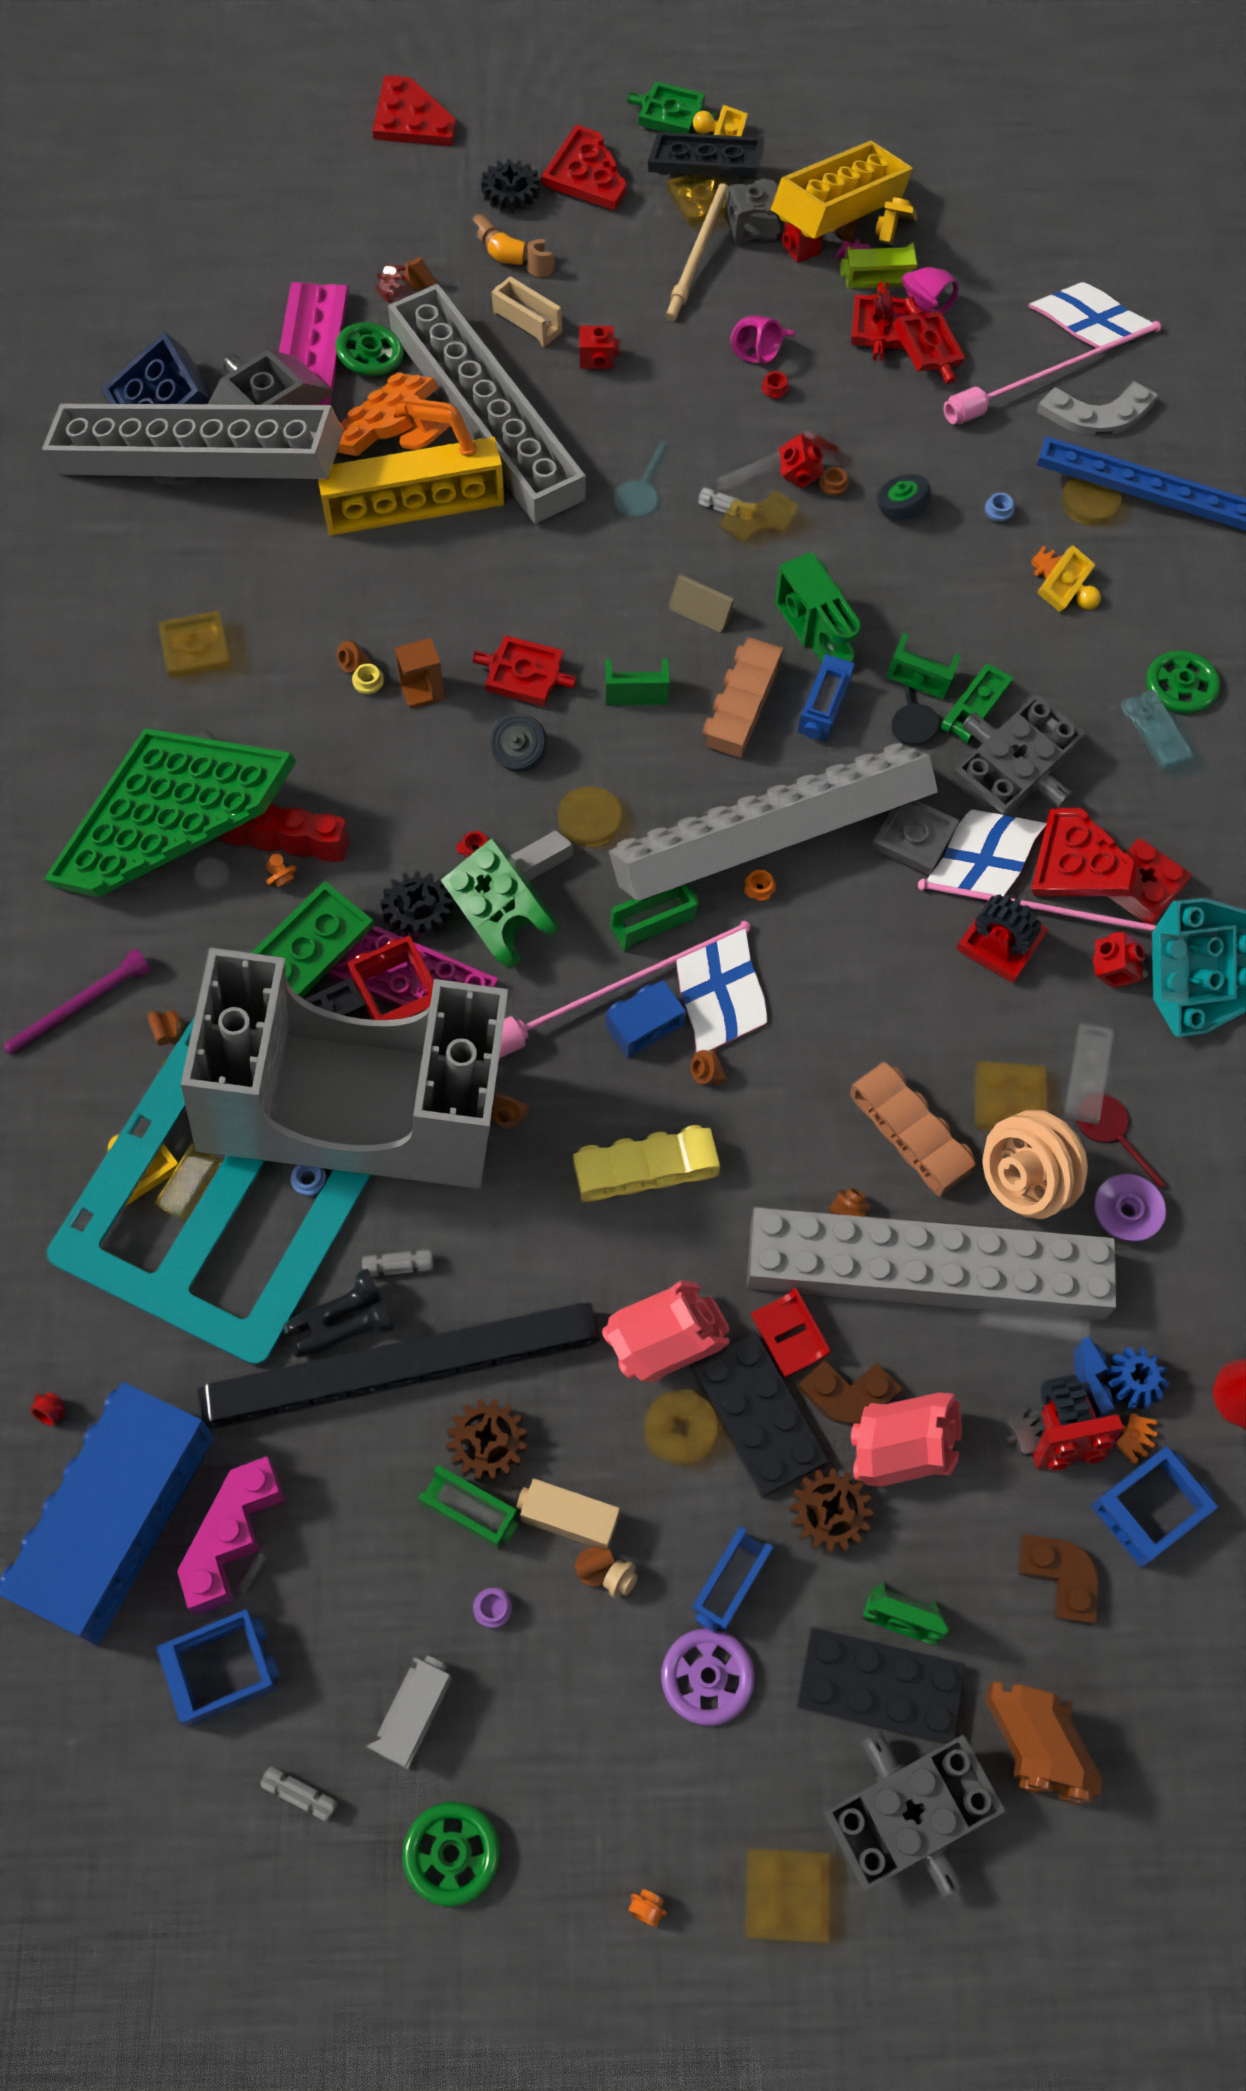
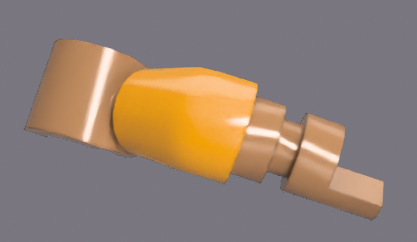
M478 214L472 219L479 226L477 231L478 239L486 245L488 253L496 261L502 264L523 265L524 261H526V269L531 275L542 278L552 275L555 256L549 251L545 252V239L530 241L526 247V242L500 232L485 215Z

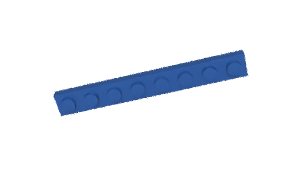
M1048 436L1043 441L1036 466L1246 531V498Z

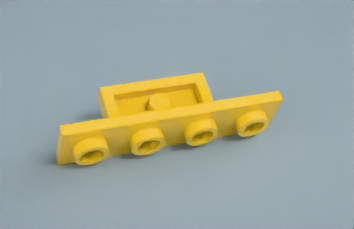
M893 197L892 203L885 202L884 217L879 216L875 231L881 243L893 244L899 218L916 222L917 214L909 200Z

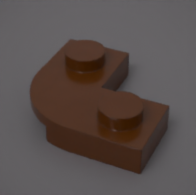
M825 1360L797 1386L826 1418L834 1423L839 1421L846 1424L861 1423L865 1406H869L870 1403L889 1404L903 1389L877 1362L850 1386Z
M1023 1534L1020 1537L1018 1575L1056 1581L1054 1620L1086 1625L1096 1624L1098 1577L1095 1566L1086 1552L1077 1545L1065 1540Z

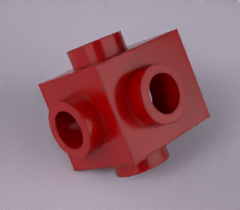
M579 326L580 369H614V356H620V338H614V326Z
M800 433L778 448L781 462L780 472L787 482H792L802 489L824 474L823 454L820 446L804 434Z
M1114 932L1108 937L1095 940L1093 964L1097 978L1113 989L1143 981L1142 961L1145 958V952L1140 942L1136 941L1126 932Z

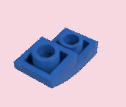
M1088 1336L1082 1339L1074 1349L1075 1375L1083 1384L1082 1390L1086 1391L1096 1417L1102 1418L1106 1417L1114 1409L1112 1404L1113 1397L1109 1388L1098 1380L1108 1369L1106 1366L1107 1360L1100 1346L1094 1345Z

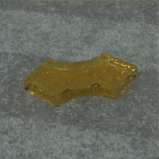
M775 489L772 490L767 498L757 503H745L734 499L717 527L740 542H744L752 532L758 529L770 528L782 533L786 530L799 505Z

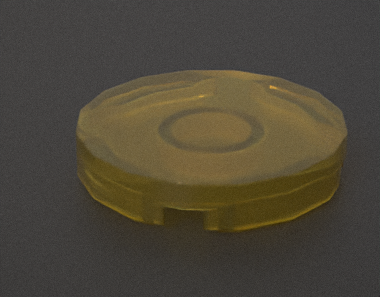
M1075 477L1070 478L1066 482L1061 495V504L1063 502L1066 514L1076 522L1086 525H1096V522L1102 521L1103 524L1109 522L1116 516L1122 501L1120 491Z
M595 786L579 787L570 791L561 800L558 808V824L563 835L570 841L572 839L585 847L600 846L610 841L615 836V832L620 828L622 822L621 806L615 796L607 790Z

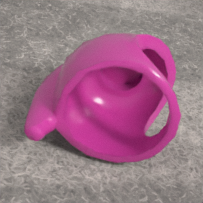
M924 267L902 276V284L906 289L908 297L914 296L916 303L922 311L930 313L941 311L942 315H944L957 298L959 284L946 270ZM948 283H952L953 292L948 302L939 309H933V307H938L939 305L936 300L941 291Z
M752 315L737 322L731 333L730 341L737 357L752 363L767 364L776 357L781 348L783 338L785 336H795V331L782 328L780 323L773 318ZM750 347L756 350V352L751 355L746 354Z

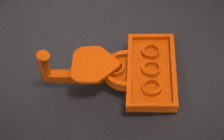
M396 373L388 378V383L385 386L371 392L367 397V401L361 406L351 409L347 413V417L340 422L344 432L337 453L359 456L377 439H387L401 434L400 445L402 448L417 450L429 445L450 426L459 441V451L462 455H471L477 450V446L473 442L457 408L449 403L425 400L438 389L434 377Z

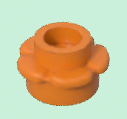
M765 870L753 871L744 881L746 885L744 888L745 894L749 898H755L758 901L768 900L776 890V883L772 875ZM757 885H761L763 888L758 889Z
M642 1889L640 1895L631 1894L630 1899L632 1902L628 1912L635 1918L652 1927H657L661 1917H667V1912L661 1909L664 1900L646 1889Z

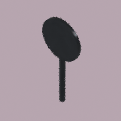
M904 685L908 705L895 713L892 719L893 734L899 741L905 744L919 745L926 743L938 731V715L927 705L914 704L911 688Z

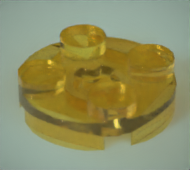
M683 1389L681 1391L667 1392L659 1396L650 1405L645 1415L644 1439L651 1453L662 1462L684 1467L697 1464L707 1457L713 1448L718 1434L717 1417L707 1400L697 1395L693 1390ZM677 1419L681 1422L687 1421L690 1424L687 1428L689 1435L683 1437L680 1433L674 1435L671 1432V1429L674 1428L673 1421Z

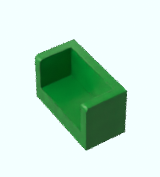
M903 632L885 677L943 700L953 679L961 654L955 653L949 667L904 650L909 634Z
M662 658L661 672H612V659H605L606 706L668 705V658Z

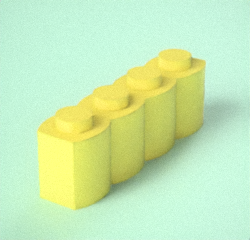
M700 1125L688 1126L682 1129L679 1134L668 1135L666 1132H656L650 1134L643 1141H633L631 1138H624L615 1141L613 1146L608 1148L588 1145L580 1148L579 1152L573 1154V1165L581 1202H592L616 1195H629L648 1189L665 1188L683 1182L706 1180L718 1176L720 1170L711 1128H702Z

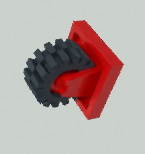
M998 894L995 897H990L959 941L956 950L1014 983L1047 935L1049 929L1041 925V921L1036 919L1038 915L1035 912H1029L1030 907L1027 904L1023 907L1020 905L1021 900L1015 898L1012 901L1011 896L1005 895L1002 897L1001 894Z
M1076 1375L1043 1381V1386L1040 1388L1042 1393L1040 1398L1044 1406L1042 1407L1041 1415L1045 1430L1033 1454L1036 1469L1049 1468L1050 1471H1060L1068 1468L1074 1462L1085 1460L1086 1464H1094L1105 1460L1124 1429L1119 1414L1097 1418L1086 1391L1082 1390L1083 1384Z

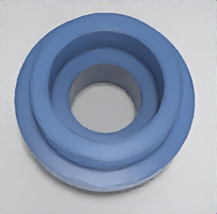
M995 493L986 501L984 510L990 519L1002 522L1009 520L1013 516L1015 506L1013 499L1008 494Z
M297 1165L291 1173L292 1187L300 1195H316L326 1183V1173L323 1168ZM307 1176L315 1177L314 1182L311 1184H304L303 1180Z

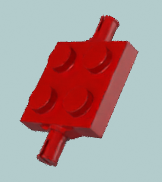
M883 281L878 283L877 294L869 296L855 294L850 345L874 347L872 357L873 360L877 361L879 353V362L885 358V348L905 350L892 324L898 317L909 315L903 304L905 299L891 296L894 314L887 316V320L883 319V315H876L873 299L878 297L879 291L881 293L889 291L890 286L887 281H885L884 290Z
M914 296L908 297L904 300L903 304L909 315L898 317L892 324L917 372L928 370L940 371L945 384H952L956 381L957 377L951 367L960 366L966 359L941 311L931 313L922 311L916 303Z
M504 635L500 647L493 655L475 650L472 657V663L490 668L485 682V691L544 707L550 692L556 684L574 689L577 682V676L559 672L564 658V650Z

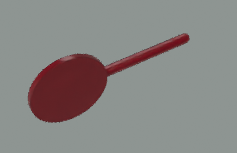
M1096 1094L1084 1099L1076 1112V1121L1080 1131L1090 1140L1099 1143H1111L1118 1140L1160 1188H1164L1166 1186L1165 1182L1123 1136L1128 1127V1114L1124 1106L1117 1099L1104 1094Z

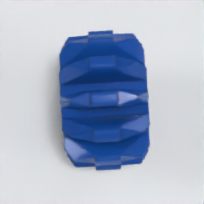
M1127 1347L1122 1351V1355L1115 1354L1110 1359L1113 1366H1108L1104 1375L1112 1379L1106 1384L1109 1390H1117L1118 1392L1114 1398L1115 1402L1119 1403L1123 1399H1127L1128 1410H1133L1137 1404L1143 1410H1148L1152 1406V1402L1159 1403L1163 1400L1164 1395L1162 1391H1166L1169 1388L1170 1382L1162 1378L1168 1373V1367H1158L1156 1364L1160 1359L1159 1355L1155 1354L1148 1358L1146 1347H1141L1137 1353L1131 1347ZM1133 1373H1135V1378L1138 1375L1143 1381L1141 1384H1139V1379L1136 1382L1131 1377Z

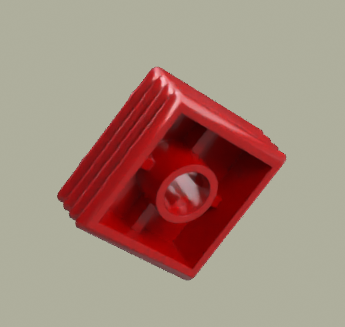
M1138 838L1125 852L1134 860L1137 866L1132 895L1108 897L1144 923L1153 925L1186 887L1192 874L1152 845Z

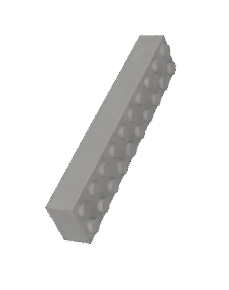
M435 284L388 305L391 331L398 337L403 348L422 374L426 377H434L438 389L435 391L443 402L449 403L459 410L472 440L495 437L502 463L503 482L534 524L586 500V475L439 284Z
M60 404L42 447V452L58 475L328 479L344 431L331 405Z
M901 743L892 744L885 747L884 752L880 754L858 756L852 764L830 766L824 774L802 776L796 780V784L787 787L786 785L771 787L767 790L768 794L759 797H743L737 801V805L728 808L726 806L712 808L707 812L708 815L698 819L696 817L684 818L678 821V826L670 829H653L647 833V837L642 839L630 838L617 843L616 848L608 850L618 885L634 899L640 901L937 793L938 790L930 755L917 751L915 748L903 746Z
M754 1207L750 1227L747 1289L789 1293L796 1287L799 1294L1106 1320L1116 1308L1114 1238Z

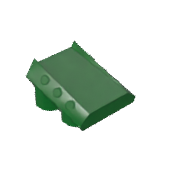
M884 1581L868 1592L869 1596L862 1618L878 1627L934 1645L938 1644L939 1639H944L949 1631L935 1600L929 1604L887 1589Z

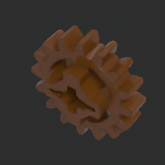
M478 1399L477 1409L473 1410L466 1404L464 1405L466 1414L464 1417L454 1414L453 1421L457 1428H447V1436L454 1439V1441L447 1443L446 1447L448 1452H457L451 1458L453 1466L460 1465L461 1463L464 1464L461 1470L463 1476L466 1477L471 1471H474L476 1482H481L484 1474H489L491 1481L496 1482L497 1472L502 1471L508 1477L510 1476L509 1465L511 1463L516 1466L521 1465V1459L517 1452H527V1444L519 1440L527 1437V1430L524 1428L517 1429L522 1423L521 1415L510 1417L512 1413L511 1405L508 1404L500 1410L498 1399H493L490 1407H485L483 1400ZM483 1418V1421L475 1426H469L472 1422ZM499 1420L507 1425L512 1437L507 1433L501 1432ZM491 1427L493 1441L488 1443L483 1454L481 1440L485 1439L486 1434H489ZM462 1444H465L466 1447L473 1448L475 1452V1461H473L466 1455L462 1448ZM498 1455H505L499 1461L490 1463L491 1460L497 1457Z
M831 1468L828 1477L824 1478L821 1471L817 1470L814 1474V1482L805 1477L801 1482L805 1491L795 1489L792 1495L795 1500L799 1501V1503L791 1504L789 1507V1512L798 1514V1517L791 1523L792 1528L802 1527L803 1532L799 1539L804 1541L810 1537L813 1540L811 1549L814 1551L820 1544L825 1545L827 1555H831L836 1545H838L842 1553H845L849 1549L848 1541L857 1546L862 1541L858 1532L867 1534L870 1526L863 1519H870L873 1516L872 1510L864 1508V1505L870 1501L871 1497L870 1495L861 1496L859 1494L863 1483L860 1481L851 1485L849 1483L850 1473L848 1472L840 1479L837 1478L836 1470ZM821 1488H834L832 1492L823 1495L818 1492L814 1493ZM846 1495L852 1500L855 1511L849 1508L845 1498ZM837 1498L838 1501L835 1505L837 1507L835 1510L836 1514L825 1525L827 1508ZM806 1509L807 1512L813 1514L817 1524L816 1528L811 1525ZM837 1528H841L845 1531L847 1529L849 1530L846 1533L837 1536L828 1535L831 1530Z

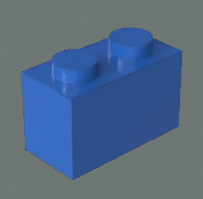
M664 980L655 985L648 984L637 992L636 996L627 1001L620 1000L613 1004L608 1012H606V1028L626 1057L629 1058L684 1026L686 1010Z

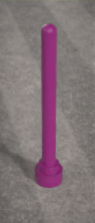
M135 948L125 955L126 959L121 962L122 966L7 1041L4 1045V1050L8 1054L16 1053L128 977L135 978L139 976L141 978L152 970L139 950Z

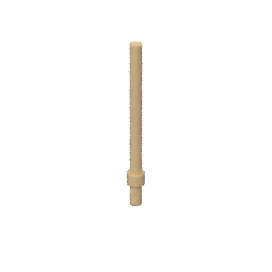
M726 184L719 185L678 285L674 286L670 295L671 303L665 315L669 321L676 320L681 306L685 305L687 301L689 286L726 199L728 188Z

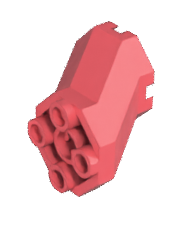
M681 1280L673 1287L620 1309L609 1317L608 1325L602 1329V1334L607 1343L615 1350L619 1358V1368L627 1378L632 1379L636 1376L641 1382H657L667 1374L717 1353L729 1344V1338L724 1337L729 1332L728 1323L717 1303L709 1295L703 1299L697 1293L702 1288L696 1282Z
M938 1392L889 1404L870 1403L869 1406H865L861 1423H854L851 1432L852 1446H856L857 1458L853 1468L854 1479L856 1481H863L866 1485L882 1487L934 1474L950 1476L958 1462L959 1451H952L955 1441H961L962 1435L961 1404L959 1401H955L956 1396L951 1393Z

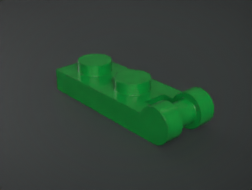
M986 663L945 717L940 729L947 733L952 731L960 736L959 740L969 744L974 736L962 728L963 723L958 721L959 718L967 719L973 712H977L985 720L1011 686L1014 677Z

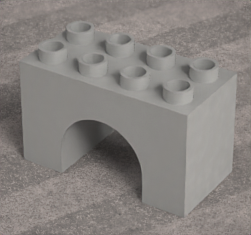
M209 948L181 1081L182 1093L196 1151L480 1189L508 989L434 979L430 1006L422 1013L396 1020L360 1019L324 1010L297 995L287 981L285 958Z

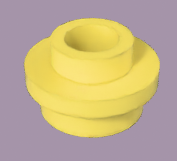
M362 664L355 670L352 682L358 692L373 694L382 688L384 677L375 665Z

